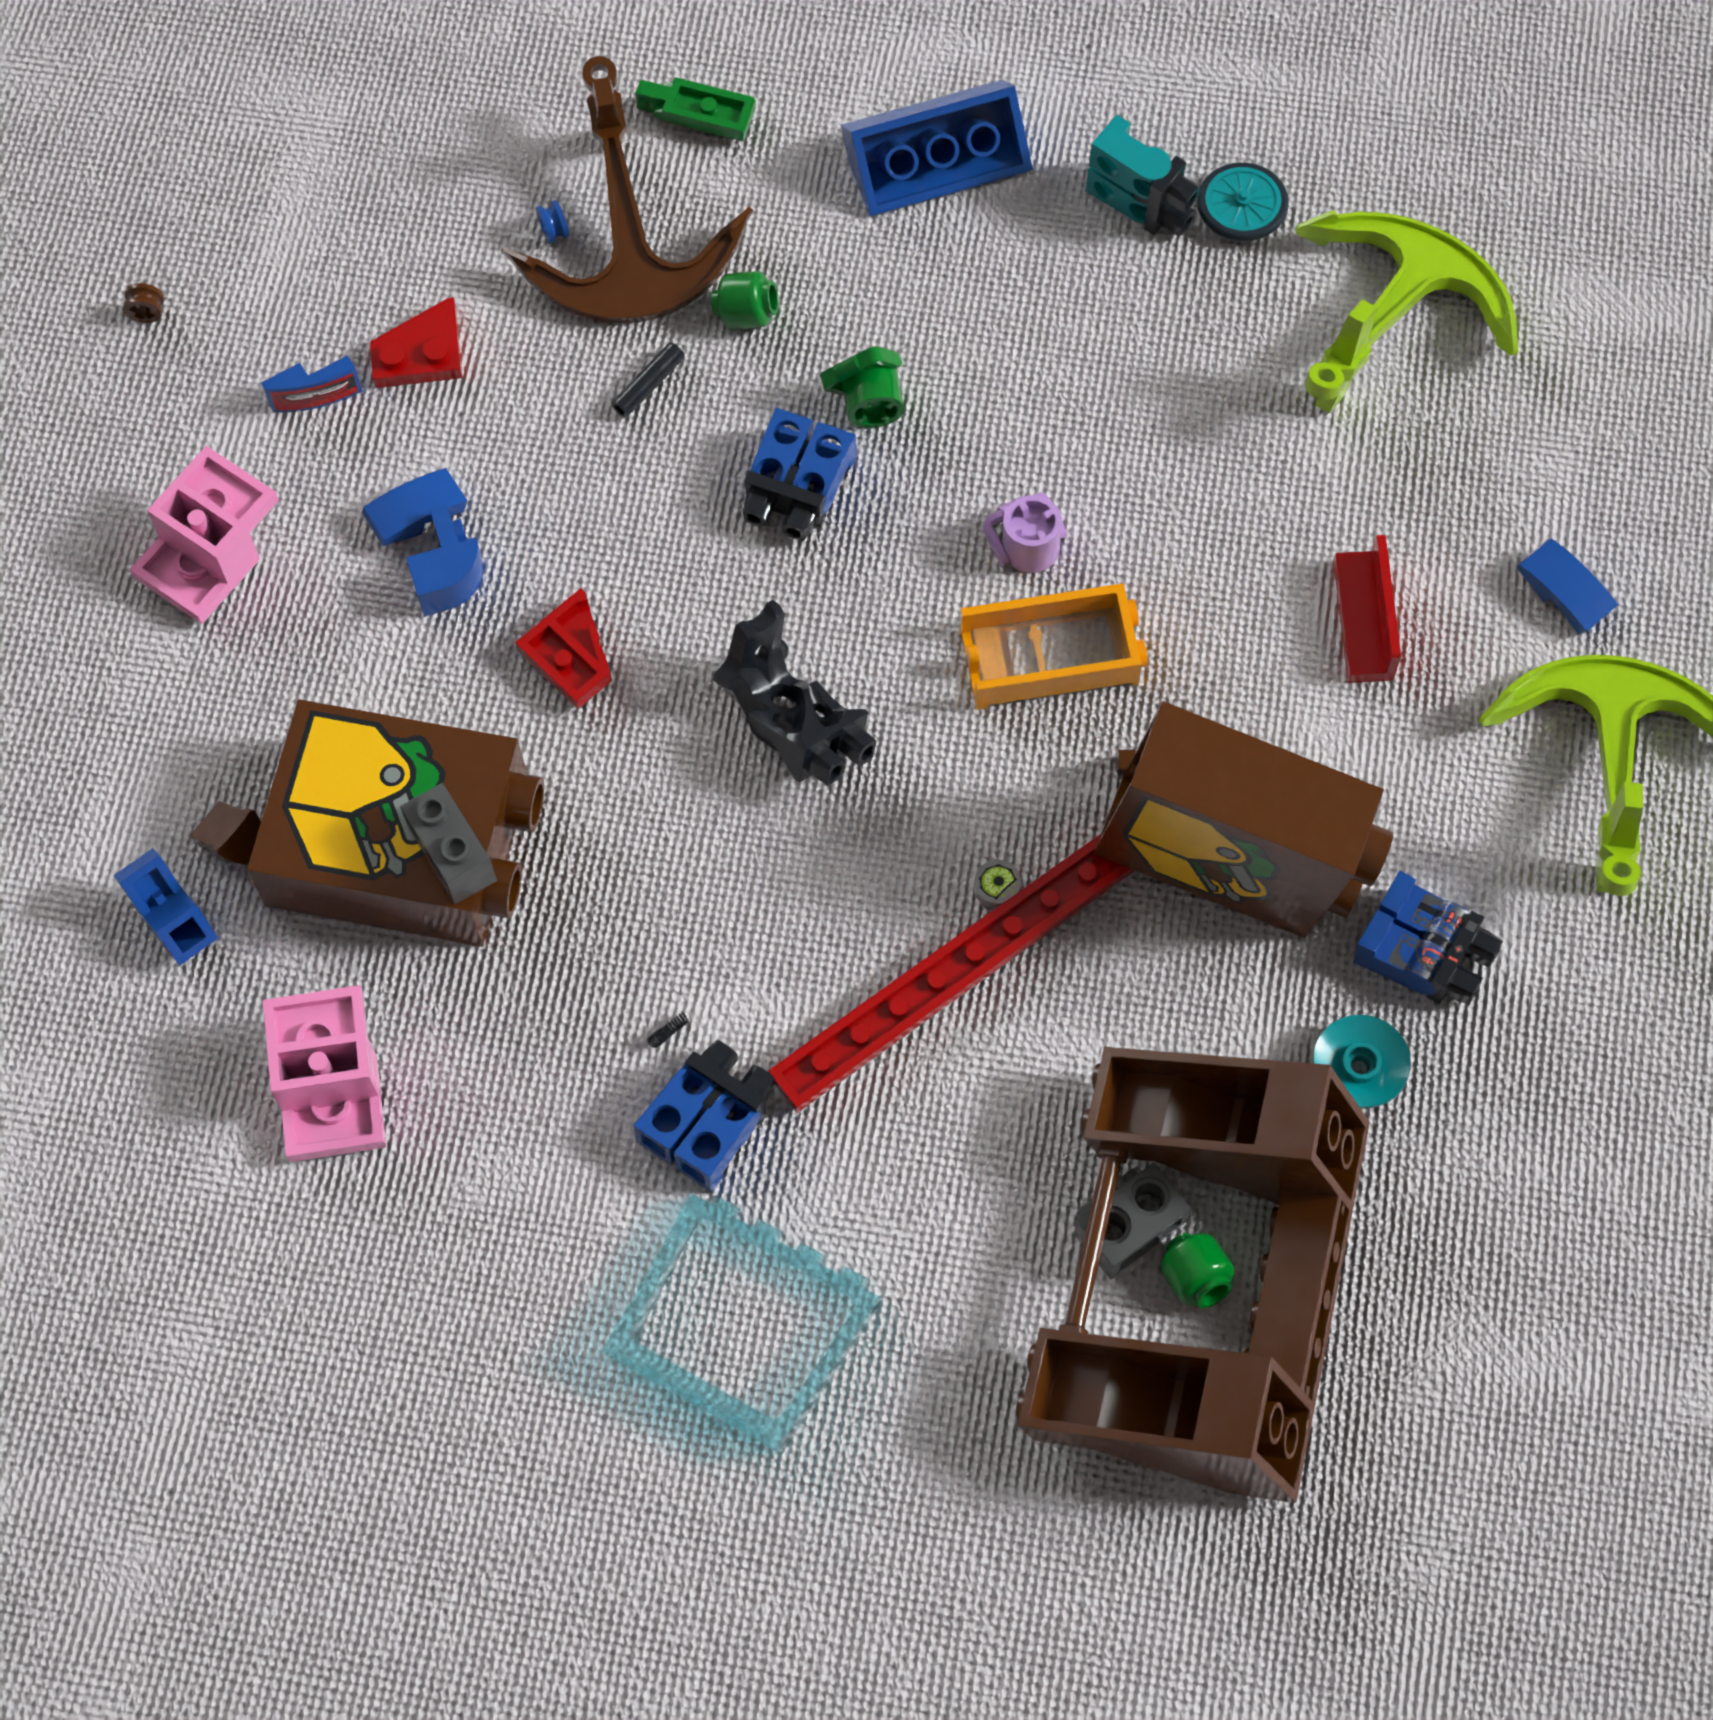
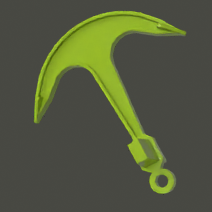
M1328 211L1295 227L1297 235L1319 246H1326L1330 241L1369 243L1379 246L1392 255L1397 261L1399 268L1374 305L1362 299L1350 312L1335 342L1324 351L1321 362L1312 365L1308 372L1305 388L1309 394L1317 398L1315 406L1330 414L1343 399L1353 377L1367 363L1371 353L1370 346L1426 294L1435 290H1452L1471 298L1478 305L1487 325L1496 337L1497 347L1510 356L1518 354L1516 315L1511 297L1504 283L1487 261L1451 234L1415 219L1379 212L1337 214L1335 211Z
M1582 655L1549 662L1525 673L1507 687L1480 716L1478 722L1482 726L1503 724L1507 719L1518 716L1545 701L1556 699L1572 701L1583 706L1593 716L1598 731L1607 813L1601 817L1598 825L1599 850L1596 864V892L1610 893L1616 896L1629 895L1636 889L1641 875L1640 866L1636 861L1641 850L1639 829L1643 812V784L1632 783L1637 720L1645 714L1655 711L1673 712L1684 716L1713 737V695L1683 675L1665 667L1635 658L1613 655Z

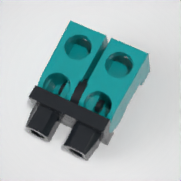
M1116 114L1091 143L1090 168L1088 169L1085 191L1130 219L1144 224V230L1152 235H1155L1163 226L1180 237L1194 220L1196 211L1191 206L1199 195L1200 186L1184 176L1186 161L1178 156H1175L1171 161L1169 155L1164 150L1157 147H1147L1130 136L1131 123Z

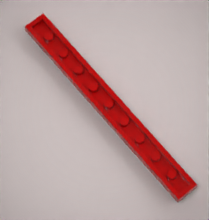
M1098 835L769 1069L768 1072L774 1077L775 1086L796 1113L800 1112L1135 870L1093 854L1100 837Z

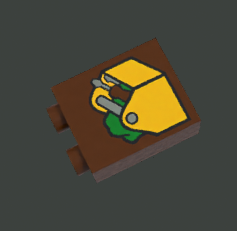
M298 699L247 872L264 905L267 907L483 947L491 916L510 919L516 909L522 881V866L520 862L507 860L514 830L533 833L538 825L544 799L543 777L527 774L518 738ZM442 782L488 854L497 879L493 884L457 904L453 903L409 831L400 808L402 804Z
M1162 701L1123 774L1093 854L1306 938L1326 911L1343 918L1349 915L1362 885L1365 884L1371 887L1378 878L1389 853L1394 833L1373 824L1384 792L1383 788Z

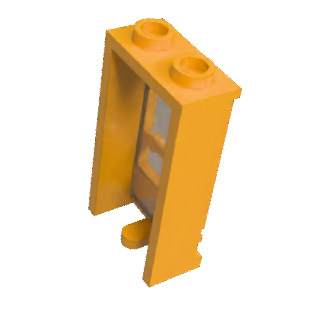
M1124 583L961 608L960 630L976 710L986 709L988 705L1128 683H1131L1132 686L1139 685L1141 667H1147L1148 665L1147 651L1144 640H1136L1134 627L1139 625L1137 605L1135 599L1127 600Z

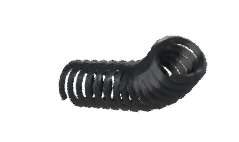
M681 1011L682 1015L679 1013V1017L676 1016V1018L668 1022V1025H663V1028L660 1027V1029L648 1037L647 1041L651 1047L658 1048L675 1032L689 1024V1020L683 1011Z

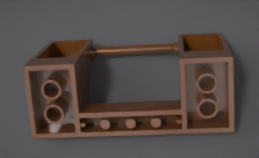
M1104 1047L1101 1062L1095 1066L1092 1075L1094 1093L1090 1109L1084 1112L1082 1118L1083 1139L1093 1148L1102 1161L1065 1325L1060 1324L1058 1330L1039 1328L1037 1341L1031 1346L1028 1353L1027 1366L1029 1376L1025 1392L1020 1394L1017 1401V1426L1035 1441L1093 1449L1155 1471L1167 1472L1230 1494L1296 1503L1370 1121L1333 1068L1327 1064ZM1127 1159L1157 1162L1206 1181L1227 1185L1279 1204L1278 1207L1273 1208L1270 1215L1269 1228L1272 1240L1269 1254H1264L1260 1264V1279L1263 1284L1260 1299L1254 1302L1251 1309L1250 1325L1253 1334L1250 1349H1245L1243 1353L1095 1335L1089 1334L1088 1330L1084 1329L1121 1164L1127 1162Z

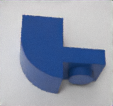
M447 505L430 509L441 548L406 557L424 617L462 605L475 594L483 578V561L477 538L467 540L461 519L452 521Z
M154 848L113 875L141 918L179 966L219 938L198 906L182 889Z

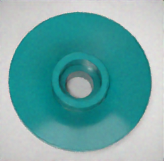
M1350 1015L1334 1021L1321 1033L1313 1052V1063L1330 1065L1359 1107L1364 1109L1379 1107L1393 1100L1403 1090L1411 1071L1410 1051L1402 1035L1386 1021L1369 1015ZM1362 1061L1367 1065L1368 1071L1364 1074L1356 1073L1353 1071L1351 1063Z

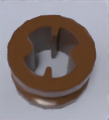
M135 283L126 287L124 294L126 300L122 307L124 315L141 323H152L161 319L163 311L161 306L164 303L165 296L159 288L145 283Z

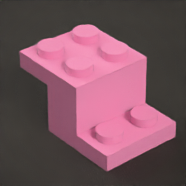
M205 446L147 510L159 537L129 569L133 578L200 624H203L260 560L250 532L279 501L276 491L208 446Z
M361 986L263 1000L270 1089L282 1110L285 1153L288 1161L295 1162L386 1148L378 1062L375 1051L368 1039L364 995Z

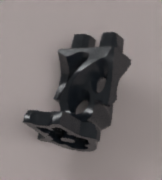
M771 600L766 603L761 613L753 620H743L735 625L727 658L714 673L713 681L722 686L725 693L739 703L749 722L751 732L765 744L779 752L788 770L797 782L800 783L813 775L826 786H829L839 780L844 773L846 761L842 758L846 755L859 766L873 758L877 741L865 731L868 712L866 709L844 708L829 695L817 680L808 684L805 680H799L791 676L785 663L789 648L786 642L782 640L785 613L777 602ZM778 697H785L790 700L792 707L781 709L775 705L774 700ZM816 711L822 713L824 717H820Z

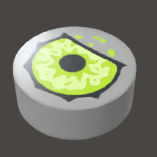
M993 860L983 864L978 869L974 879L976 898L982 905L994 910L1021 891V875L1015 866L1003 860Z

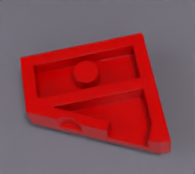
M454 297L441 301L370 341L372 376L375 388L463 378L457 309Z
M582 588L577 590L515 642L517 651L577 709L581 708L612 681L611 672L602 649L586 592Z

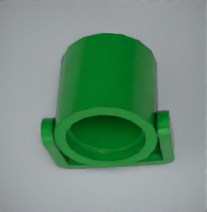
M879 346L870 347L819 374L824 391L844 396L848 420L855 426L860 428L882 427L899 419L904 412V403L897 368L902 366V360L895 351Z

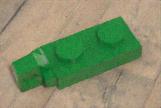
M674 77L673 82L665 81L663 85L640 79L635 92L636 108L652 113L653 117L743 142L756 109V99L752 96Z

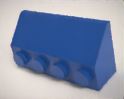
M1004 80L991 82L840 125L849 164L870 216L1033 170L1015 85Z

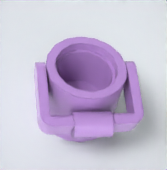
M1041 492L1016 498L997 507V512L986 517L982 529L999 563L1002 566L1009 563L1013 568L1022 572L1037 573L1052 566L1059 556L1061 539L1067 536L1059 508L1045 493ZM1003 522L1001 544L993 526Z

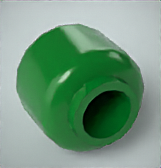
M761 271L725 274L719 281L718 289L713 290L711 294L713 314L716 317L720 316L723 324L729 330L765 327L770 322L772 315H776L778 312L779 299L777 287L773 280L768 281Z
M1183 1233L1168 1243L1166 1247L1167 1252L1161 1261L1160 1271L1182 1304L1192 1307L1199 1306L1203 1309L1210 1308L1228 1296L1232 1289L1231 1282L1234 1278L1235 1269L1213 1236L1205 1233L1192 1235L1190 1233Z

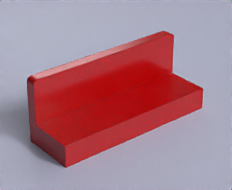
M1376 535L1372 551L1335 553L1333 560L1348 683L1394 681L1401 659L1386 535Z

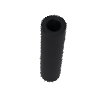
M669 342L611 402L613 409L622 417L627 418L685 358L681 348Z

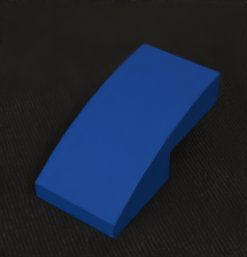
M447 468L413 479L388 491L364 506L362 514L382 546L422 535L425 523L433 521L430 509L447 505L451 516L464 512L467 499Z
M1552 538L1546 540L1516 566L1542 602L1552 599L1578 635L1590 630L1619 605L1600 581L1574 555Z

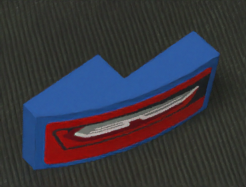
M348 355L310 375L306 373L301 363H298L261 382L272 412H296L320 408L345 400L363 391L356 368Z

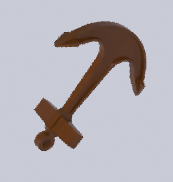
M595 56L585 62L582 76L585 87L592 92L587 98V106L591 118L593 137L601 142L605 155L613 240L611 260L606 268L596 276L580 279L569 277L539 259L516 252L505 246L502 248L501 253L512 262L533 287L551 302L567 311L589 319L610 323L642 322L660 318L689 305L702 296L718 280L739 246L753 209L747 207L739 216L723 227L697 257L687 262L672 263L662 260L655 255L646 242L621 146V139L625 135L627 127L622 109L621 94L614 90L617 83V70L609 58ZM598 70L605 71L608 74L607 77L594 79L592 75Z

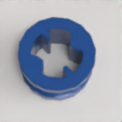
M557 200L551 201V205L548 208H543L541 205L535 208L540 227L548 244L554 243V239L557 236H562L564 239L570 236L564 214Z

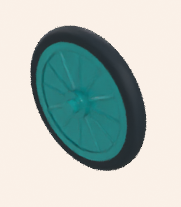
M1237 162L1221 166L1205 178L1200 186L1197 205L1200 216L1205 224L1218 235L1235 241H1253L1264 238L1277 230L1287 215L1289 199L1284 184L1273 172L1257 164Z

